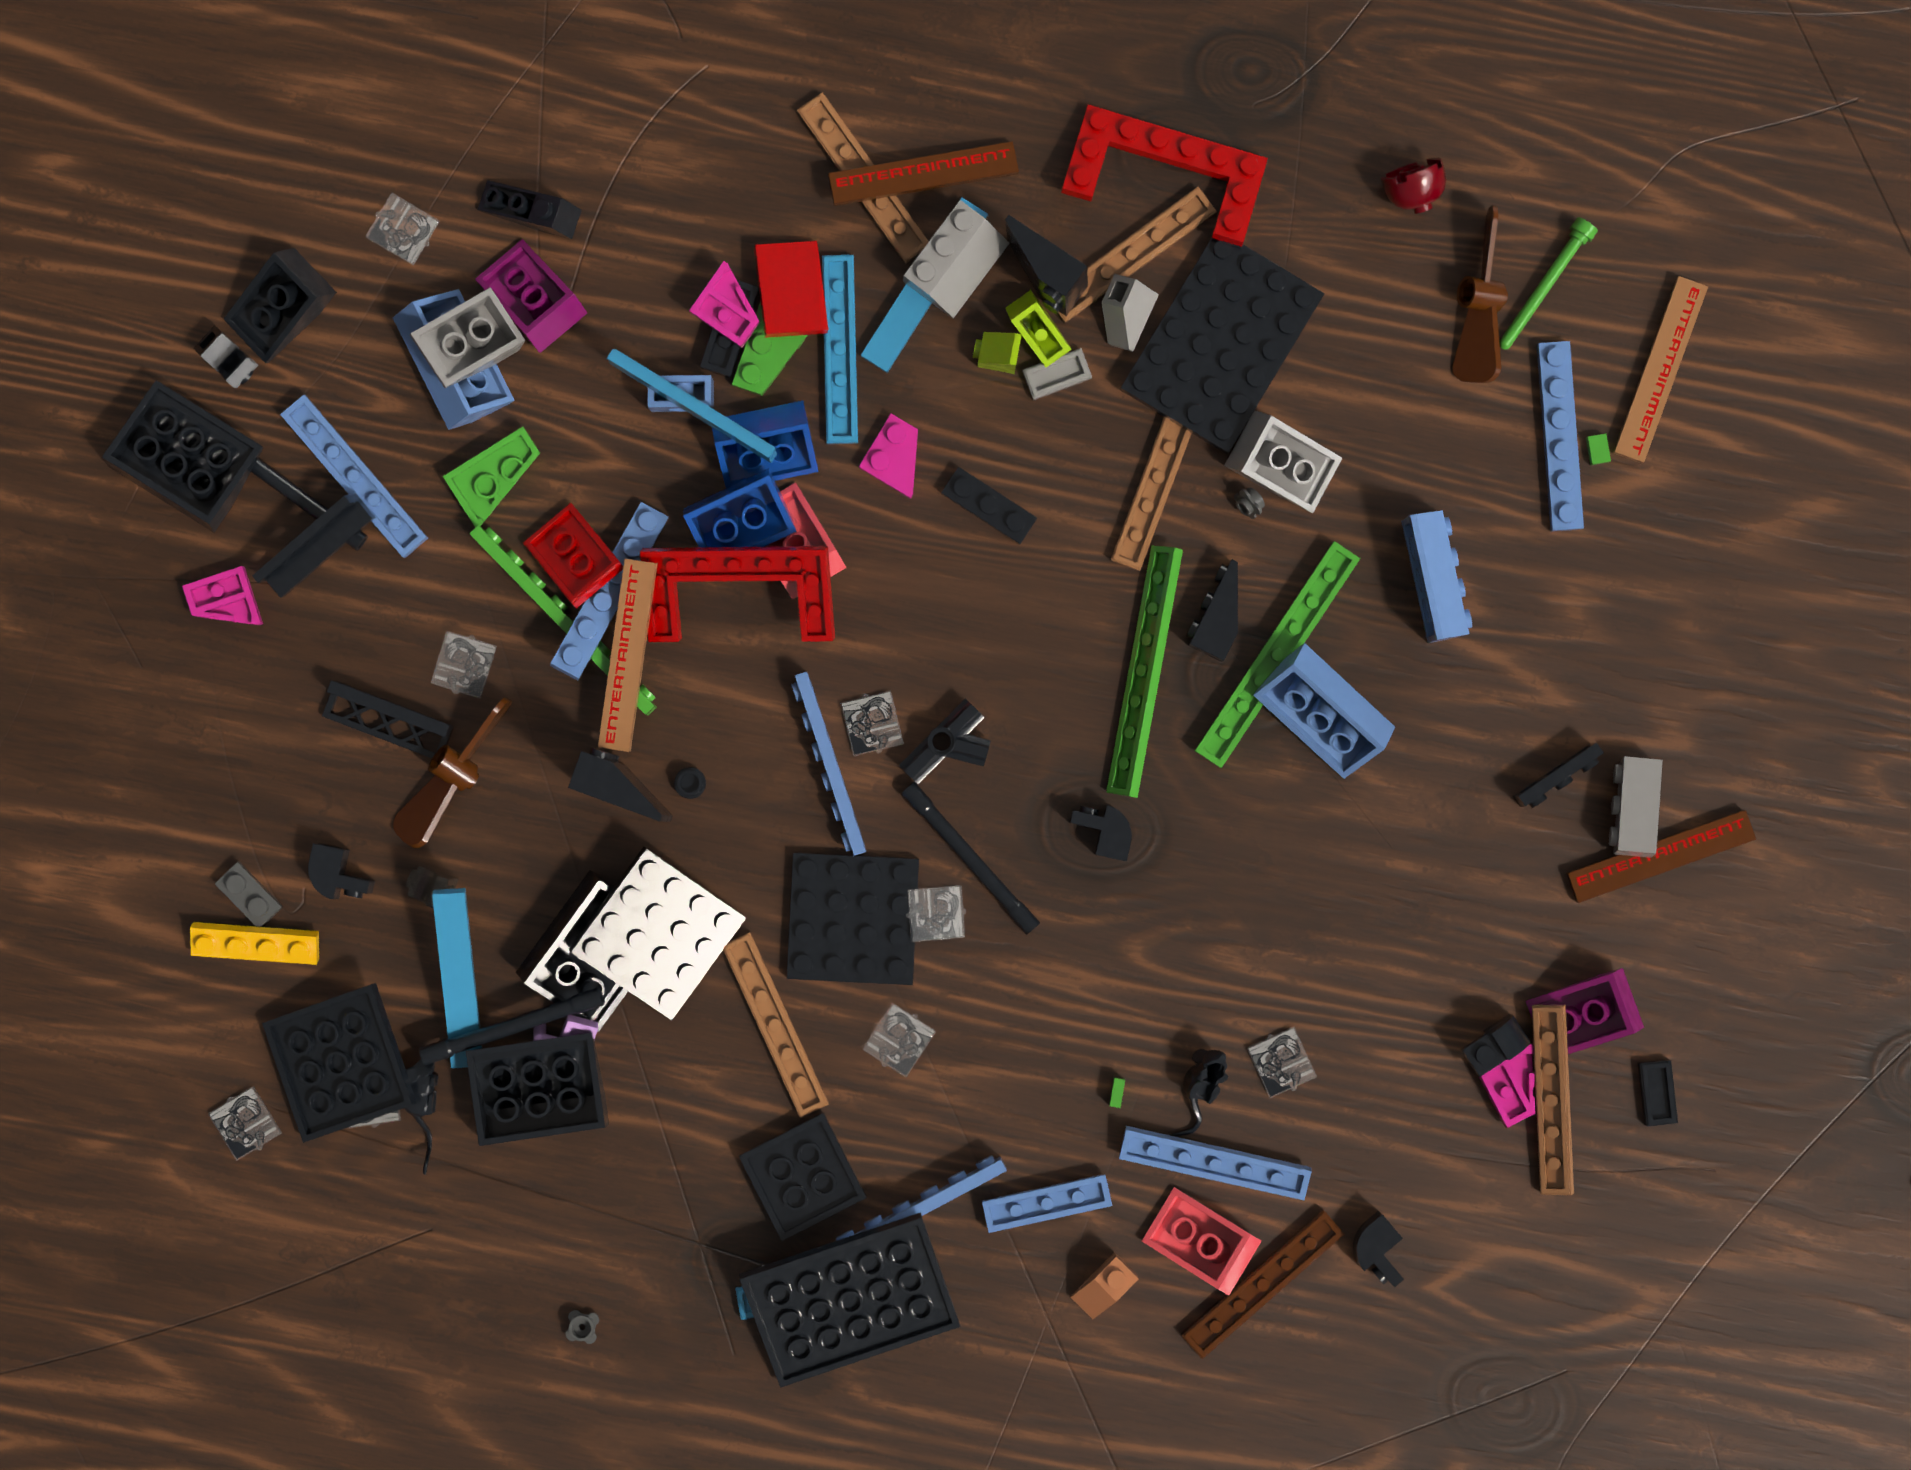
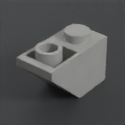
M1114 274L1102 300L1108 344L1133 352L1159 294L1136 279Z

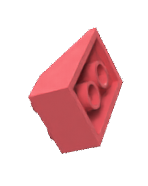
M795 482L780 491L797 531L765 547L828 546L830 577L846 568L844 562L797 483ZM781 581L792 600L798 597L797 581Z
M1174 1187L1142 1239V1242L1216 1289L1230 1295L1260 1245L1261 1240Z

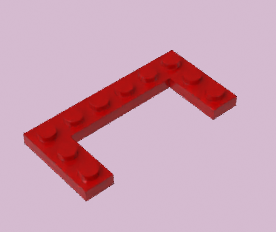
M1088 104L1061 193L1091 202L1108 146L1227 181L1228 184L1212 238L1242 247L1268 158Z
M828 546L643 548L640 551V561L658 563L648 628V642H679L682 639L677 582L797 581L801 641L821 642L833 641L835 639Z

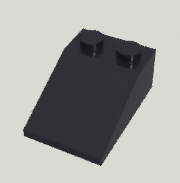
M1008 215L1005 219L1007 241L1039 298L1042 300L1043 306L1052 313L1057 314L1060 312L1067 316L1088 287L1087 266Z
M295 248L277 251L271 255L224 317V320L266 364L320 315L337 292Z

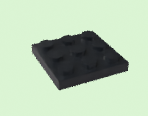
M824 1112L739 1155L781 1241L867 1198Z

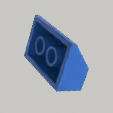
M803 400L726 416L775 447L777 455L772 463H769L712 427L714 443L726 488L768 468L775 481L819 472Z
M769 468L702 499L683 510V517L698 547H765L797 531Z

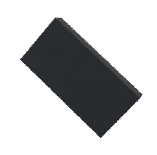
M1671 1060L1638 1063L1644 1125L1648 1127L1678 1123Z

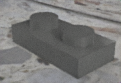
M237 862L215 883L256 927H263L283 908L282 904L241 862Z

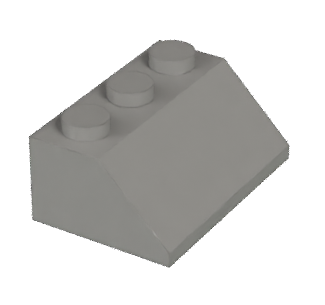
M960 200L904 274L903 282L954 319L1007 248L1009 242L983 216Z

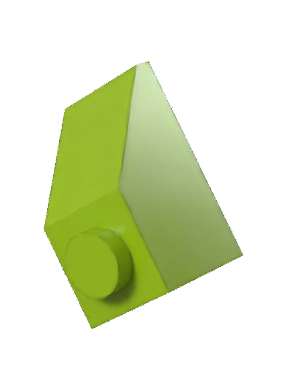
M1031 290L1005 308L1011 322L1046 368L1072 350L1050 315Z
M984 332L982 340L976 339L973 358L978 359V367L1015 374L1022 334Z

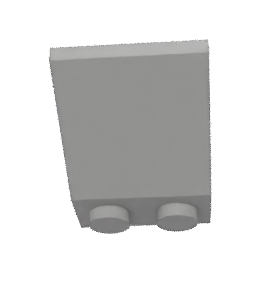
M491 287L410 333L411 338L444 388L494 366L518 352L525 342L522 334Z
M1254 410L1224 466L1302 509L1314 513L1342 457L1275 417Z

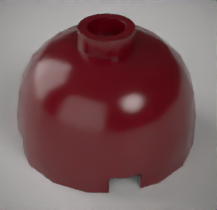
M1441 158L1426 159L1428 164L1426 166L1413 162L1386 173V177H1381V181L1388 199L1401 209H1413L1415 214L1432 209V202L1440 198L1446 186V173Z

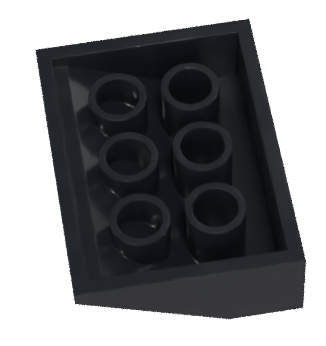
M156 380L102 458L109 468L215 533L235 503L263 450V446Z
M591 748L590 753L581 751L568 786L569 789L658 821L672 820L673 815L625 764L618 762L620 756Z
M589 870L516 973L524 984L553 1003L599 987L602 991L605 1005L580 1014H572L598 1022L599 1032L628 990L569 950L614 888L612 884Z
M593 1032L466 1051L479 1146L599 1129L609 1125L605 1091Z

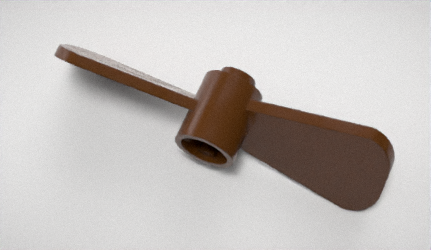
M1494 205L1488 208L1486 215L1481 278L1466 276L1461 280L1457 289L1459 305L1469 309L1452 368L1457 379L1469 383H1490L1501 372L1497 312L1506 304L1508 292L1503 282L1490 280L1498 224V206Z
M503 698L495 706L462 754L448 745H443L434 754L429 763L428 771L435 776L394 818V831L407 845L412 848L423 847L431 837L456 789L463 791L466 788L471 789L479 778V773H477L478 765L469 759L508 711L513 702L512 700Z

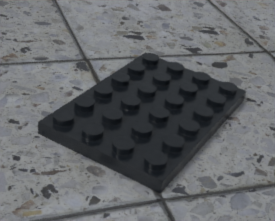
M1211 238L1120 390L1225 454H1228L1325 293L1245 245L1240 247Z
M921 1212L739 1274L740 1282L780 1388L961 1327Z

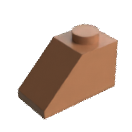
M1114 1252L1070 1298L1094 1319L1116 1303L1139 1278L1137 1273Z

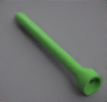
M1580 217L1576 218L1570 227L1571 232L1569 236L1571 238L1500 339L1501 349L1507 350L1512 346L1579 247L1585 245L1586 242L1592 241L1598 230L1590 222Z

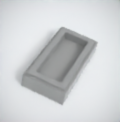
M1082 348L1066 353L1047 368L1043 363H1040L1022 371L1033 401L1092 379Z

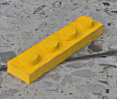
M193 922L190 927L191 956L317 965L319 961V931Z

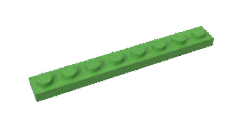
M478 525L469 534L567 634L574 622L564 612L568 606L556 594L550 597L543 590L546 584L534 572L528 575L520 567L525 562L512 549L507 553L499 545L502 539L491 527L484 530ZM600 641L591 659L608 676L610 658L608 656L611 654V650ZM643 684L640 686L637 707L645 715L649 716L657 708L652 702L656 697Z
M1335 541L1331 544L1195 749L1196 753L1217 767H1223L1263 706L1253 696L1255 691L1287 656L1305 643L1361 558Z
M1151 546L1107 793L1138 798L1183 550L1179 548Z

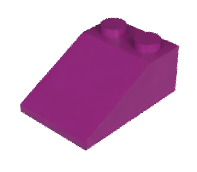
M523 239L475 278L484 291L490 287L492 288L518 330L539 353L587 314V311L575 294Z
M1623 968L1586 979L1526 1001L1531 1018L1533 1005H1566L1568 1054L1635 1034L1644 1028Z

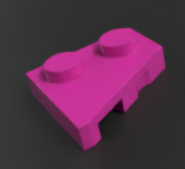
M723 261L689 311L742 348L760 322L728 263Z
M891 413L861 462L859 469L911 499L914 490L918 429Z
M244 566L182 586L192 616L252 625L263 624Z
M1531 1043L1511 1060H1505L1479 1077L1505 1128H1509L1535 1114V1098L1533 1096L1535 1075L1532 1067L1534 1047Z

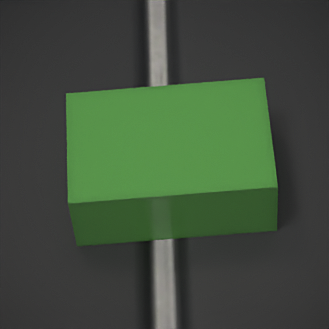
M1600 434L1586 437L1590 466L1611 462L1607 435Z
M1113 1077L1109 1106L1121 1108L1125 1085L1124 1078Z

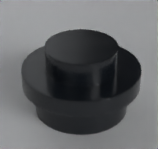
M684 768L675 777V789L684 798H697L706 788L705 776L696 768Z

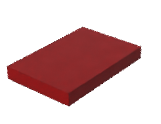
M817 241L755 245L754 253L765 338L827 334L829 329Z
M569 503L523 542L576 609L623 570L621 562L572 503Z

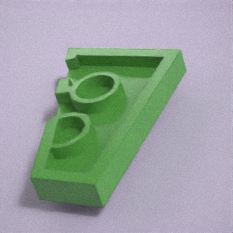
M760 302L756 313L760 323L746 342L732 386L763 396L808 335L765 338Z
M523 426L443 476L475 528L485 522L539 456L540 451Z

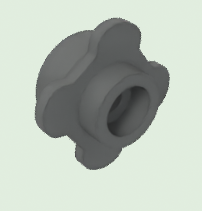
M1248 487L1246 490L1241 489L1239 491L1240 494L1236 493L1234 495L1236 506L1243 515L1255 519L1257 517L1256 514L1260 515L1262 513V508L1265 506L1264 500L1251 487Z
M578 1310L571 1311L568 1315L570 1324L569 1329L566 1331V1338L569 1341L577 1340L585 1341L587 1344L594 1343L597 1339L595 1328L599 1323V1316L594 1312L588 1315L582 1314ZM581 1324L585 1325L584 1330L580 1329Z

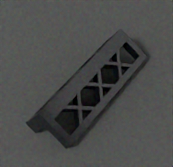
M356 493L345 495L252 575L257 583L267 581L280 598L285 597L376 517Z
M331 680L327 690L331 694L322 717L430 758L434 756L435 752L425 749L419 736L428 732L441 735L442 738L437 748L438 750L443 745L448 744L454 726L333 680ZM338 696L350 701L354 713L345 717L332 713ZM357 704L365 706V708L359 710ZM371 709L378 711L384 722L374 728L367 727L361 716L362 713ZM386 715L394 717L395 719L388 721ZM357 716L359 723L349 719ZM401 720L409 724L413 735L402 740L395 737L390 726ZM415 726L420 727L424 730L417 732ZM386 727L389 735L378 730ZM416 739L418 746L409 743L408 741Z

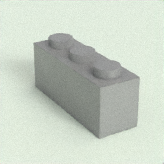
M1624 756L1620 760L1619 765L1615 764L1613 783H1618L1617 796L1613 795L1611 814L1616 815L1615 827H1610L1609 845L1614 846L1613 854L1652 858L1656 854L1663 760Z

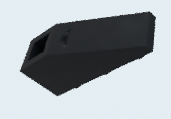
M489 180L486 182L477 209L538 231L568 239L573 238L582 211L562 198Z
M1233 559L1229 562L1228 566L1223 563L1220 566L1214 579L1219 584L1214 594L1208 591L1200 607L1205 612L1200 622L1194 619L1186 637L1191 639L1188 644L1189 647L1220 662L1225 660L1238 634V562Z

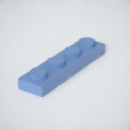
M1101 1174L983 1200L982 1205L988 1232L992 1233L1110 1207L1112 1202L1106 1175Z

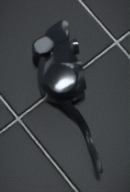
M1198 1049L1192 1055V1059L1196 1064L1185 1074L1183 1088L1190 1099L1196 1116V1122L1193 1127L1172 1133L1170 1136L1188 1135L1200 1127L1202 1114L1198 1105V1099L1205 1100L1211 1104L1220 1093L1218 1084L1225 1082L1229 1077L1225 1073L1227 1063L1224 1052L1220 1050L1207 1051L1205 1049Z
M421 1059L414 1066L406 1069L417 1104L406 1107L405 1110L414 1117L427 1136V1151L423 1166V1174L426 1175L432 1150V1134L422 1117L430 1115L436 1110L437 1091H434V1087L438 1085L439 1075L432 1074L435 1069V1063L425 1066Z

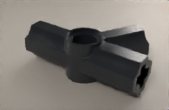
M965 698L899 766L918 785L945 757L984 767L991 740L969 735V733L985 717ZM946 733L949 735L951 745L948 749L940 751L933 746L932 741L936 734Z

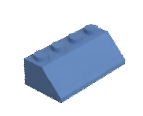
M459 289L413 301L393 317L448 430L472 423L515 401L497 364L444 388L411 338L410 333L465 302Z
M1443 510L1410 515L1401 522L1427 642L1432 643L1468 635V628L1472 627V618L1469 609L1464 610L1462 597L1466 596L1462 578L1457 579L1455 566H1459V559L1456 548H1451L1448 536L1452 535L1449 517H1444Z
M1305 643L1287 656L1253 695L1343 779L1383 751L1395 729V726Z

